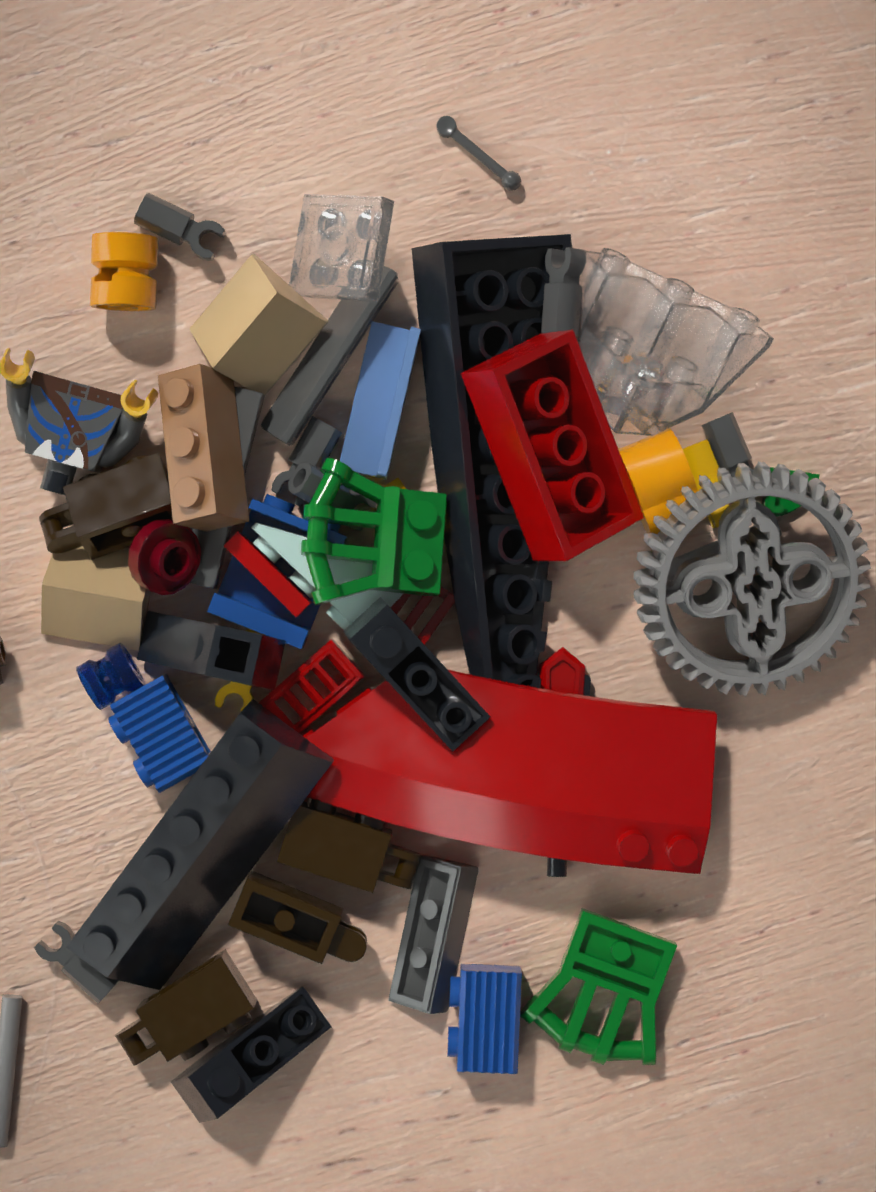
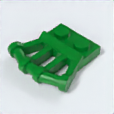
M326 458L320 470L324 475L310 503L304 505L303 519L308 521L307 540H302L301 555L306 557L316 591L311 592L314 604L320 605L369 590L433 597L439 595L447 494L400 489V487L396 486L382 487L354 472L343 462L333 458ZM341 485L377 503L376 512L335 508L331 505ZM328 523L374 528V548L328 542ZM328 559L373 564L372 575L335 585Z
M581 908L559 970L525 1004L520 1011V1017L528 1024L535 1022L559 1044L558 1049L569 1053L573 1049L592 1055L591 1061L604 1065L606 1061L641 1060L642 1065H655V1005L677 944L674 941ZM575 977L583 981L567 1023H565L547 1006L564 986ZM597 986L616 992L599 1036L581 1031ZM633 998L640 1001L641 1040L614 1041L629 999Z

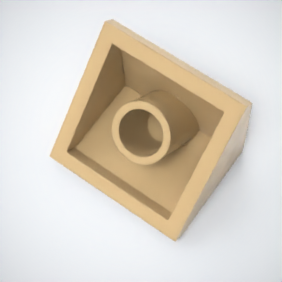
M251 254L189 330L214 370L252 391L266 395L329 321L258 256Z
M83 546L64 553H52L42 582L41 634L139 651L151 591L140 587L132 578L128 566L130 548L126 547L91 560Z

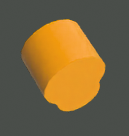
M670 428L618 449L644 516L641 520L646 533L657 535L660 529L653 523L654 516H662L668 519L672 514L666 507L667 500H673L678 505L682 504L686 500L681 492L682 486H688L694 493L698 491L683 449Z

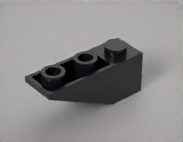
M381 597L343 631L350 642L452 751L458 748L491 717Z
M148 611L137 660L275 690L286 641L262 634Z
M302 986L210 1050L173 1079L171 1083L199 1123L218 1119L332 1026Z

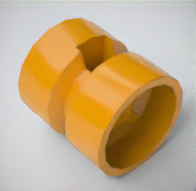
M102 232L92 235L91 263L99 269V273L91 278L90 306L92 308L114 311H151L156 309L157 281L149 276V271L157 267V237L129 232Z

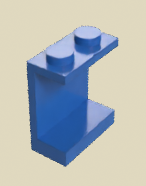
M267 494L263 503L255 499L251 500L248 507L251 509L249 522L245 523L242 533L253 543L259 535L251 527L257 522L307 537L308 521L291 514L295 506L294 504ZM328 523V542L336 544L346 543L348 537L338 533L341 525ZM232 556L219 591L214 593L207 612L266 636L285 640L286 644L303 649L321 604L315 605L313 597L310 598L289 578L296 570L282 557L274 564L312 601L298 617H295L250 571Z

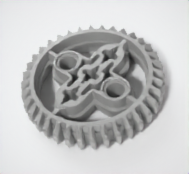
M759 461L752 475L750 468L745 463H738L735 477H732L726 468H718V482L712 483L707 476L700 475L699 485L702 488L701 490L694 493L688 486H682L681 492L686 500L680 505L673 500H667L666 507L672 513L668 519L662 516H654L653 523L660 529L658 535L654 533L644 534L643 540L652 550L637 552V560L646 568L634 572V580L637 584L643 586L634 591V599L638 604L643 605L637 610V615L642 623H648L643 629L645 635L649 640H656L653 648L659 656H666V662L671 669L677 670L681 668L680 672L683 677L690 681L697 677L701 687L707 690L715 683L719 692L727 695L734 685L736 691L746 697L753 684L758 693L766 695L769 682L772 681L778 689L783 690L786 689V677L791 675L798 682L804 683L803 669L810 666L814 671L821 672V663L818 659L824 654L827 657L836 658V651L832 647L836 640L842 643H849V636L844 631L846 625L860 626L859 618L852 611L853 609L867 607L866 600L857 592L871 588L870 581L864 575H861L871 569L870 561L865 556H861L869 549L867 542L858 537L862 532L860 524L856 520H850L853 516L852 510L845 503L839 504L841 501L840 496L834 490L825 491L826 485L821 480L813 478L808 481L809 476L800 469H796L790 475V470L783 464H777L771 473L770 467L765 462ZM755 497H780L801 505L810 511L822 523L829 534L836 556L828 557L820 547L812 543L790 542L780 544V529L776 516L767 506L756 502ZM731 503L724 510L719 520V553L694 557L684 561L677 568L673 581L667 582L674 555L687 534L707 515ZM752 522L756 527L749 529ZM748 534V537L746 538L745 542L741 536H745ZM768 553L773 557L772 567L768 564ZM804 564H810V570L804 578L792 580L797 568ZM755 570H756L759 575H756V576L753 577V575L755 574ZM712 579V585L705 594L693 595V590L700 581ZM832 579H835L828 602L815 623L800 638L780 650L786 635L785 607L819 600L828 592ZM732 592L736 595L737 608L731 602ZM676 603L683 612L693 617L716 618L724 616L725 632L729 643L737 652L749 657V659L727 660L716 658L693 646L676 627L668 604Z

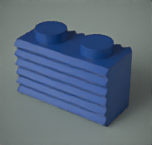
M167 674L160 676L110 705L114 715L108 718L109 723L122 744L130 740L132 747L139 757L133 761V765L147 788L155 785L159 793L195 774L211 753Z
M461 964L460 977L450 976L449 1007H459L458 1027L448 1026L447 1057H457L458 1072L518 1074L522 983L520 966Z

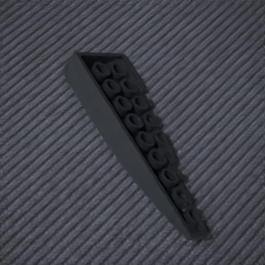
M571 234L448 241L411 248L437 492L447 494L444 539L468 671L470 675L541 688V678L536 676L539 654L540 652H545L547 632L541 630L544 603L550 602L552 581L547 580L549 561H534L461 373L541 334L545 283H549L550 278L546 271L545 256L548 249L565 251L568 247L572 248ZM579 329V337H576L578 343H579V340H580V329Z

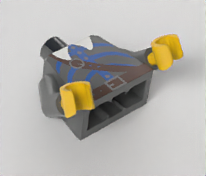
M10 348L5 350L0 360V373L6 379L7 408L17 440L25 445V453L48 459L40 489L65 495L63 487L73 483L77 468L100 473L103 467H113L138 445L147 418V411L158 398V391L153 388L146 400H142L135 394L137 380H133L122 395L33 371L31 380L29 373L34 364V353L27 350L24 355L23 365H16L10 359Z

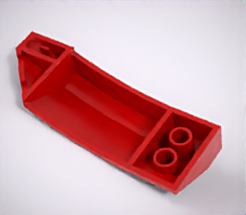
M448 670L491 716L454 751L442 741L387 680L373 690L370 688L366 689L336 711L337 716L315 732L311 729L303 735V737L334 759L331 766L309 793L308 798L318 799L321 802L397 826L503 850L599 865L691 874L701 873L711 827L717 713L715 711L571 694Z

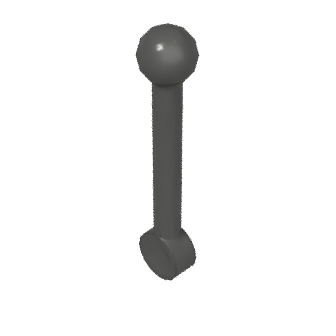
M443 116L438 120L436 127L440 136L444 138L452 137L500 177L505 189L513 191L519 188L521 185L520 175L515 171L508 172L457 130L456 122L452 117Z

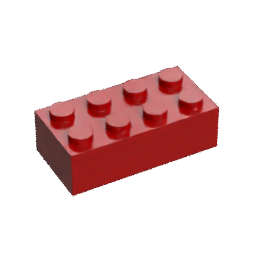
M573 329L538 334L461 373L534 561H568L644 518Z

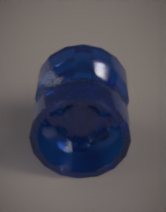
M121 642L109 648L102 659L98 661L88 660L76 667L83 687L99 710L114 703L116 696L124 691L132 693L145 685L138 666Z

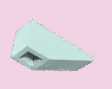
M256 522L251 528L259 537L253 544L274 564L282 557L296 571L289 578L305 594L312 598L311 592L316 591L306 557L301 555L302 540H307V537ZM328 559L335 585L372 575L373 564ZM369 590L329 602L332 606L325 613L345 630L380 597L391 607L403 593Z

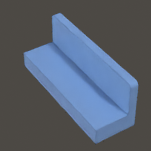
M374 321L371 323L340 457V462L348 465L356 473L385 480L388 478L420 340L421 329L411 327L408 330Z

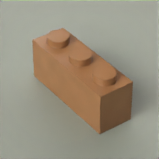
M203 364L158 375L173 524L208 532L249 522L234 380Z

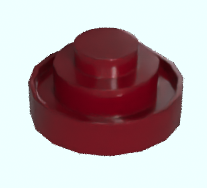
M170 519L154 520L145 525L134 537L129 549L128 566L132 578L140 587L159 595L175 594L184 589L195 577L200 564L201 548L198 538L189 527L173 524V520Z

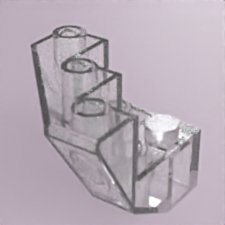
M603 248L601 252L585 250L586 264L582 274L579 276L578 285L583 287L579 337L576 338L609 426L617 434L653 436L703 413L771 346L774 340L771 335L758 325L760 322L759 318L745 309L727 306L695 291L692 286L676 278H666L637 265L616 250Z

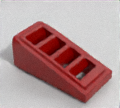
M332 638L279 684L275 690L263 698L259 704L295 731L301 733L363 679L365 675ZM325 657L346 678L340 685L321 666L320 662ZM312 670L331 691L325 698L305 677L309 671ZM296 683L316 704L310 711L290 690ZM281 696L301 717L297 723L293 724L275 703Z

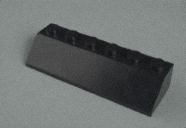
M252 699L225 732L66 948L107 978L161 990L331 766L334 759Z

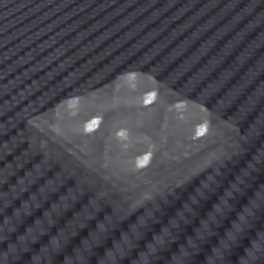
M304 194L289 285L302 297L378 302L395 201L383 196Z

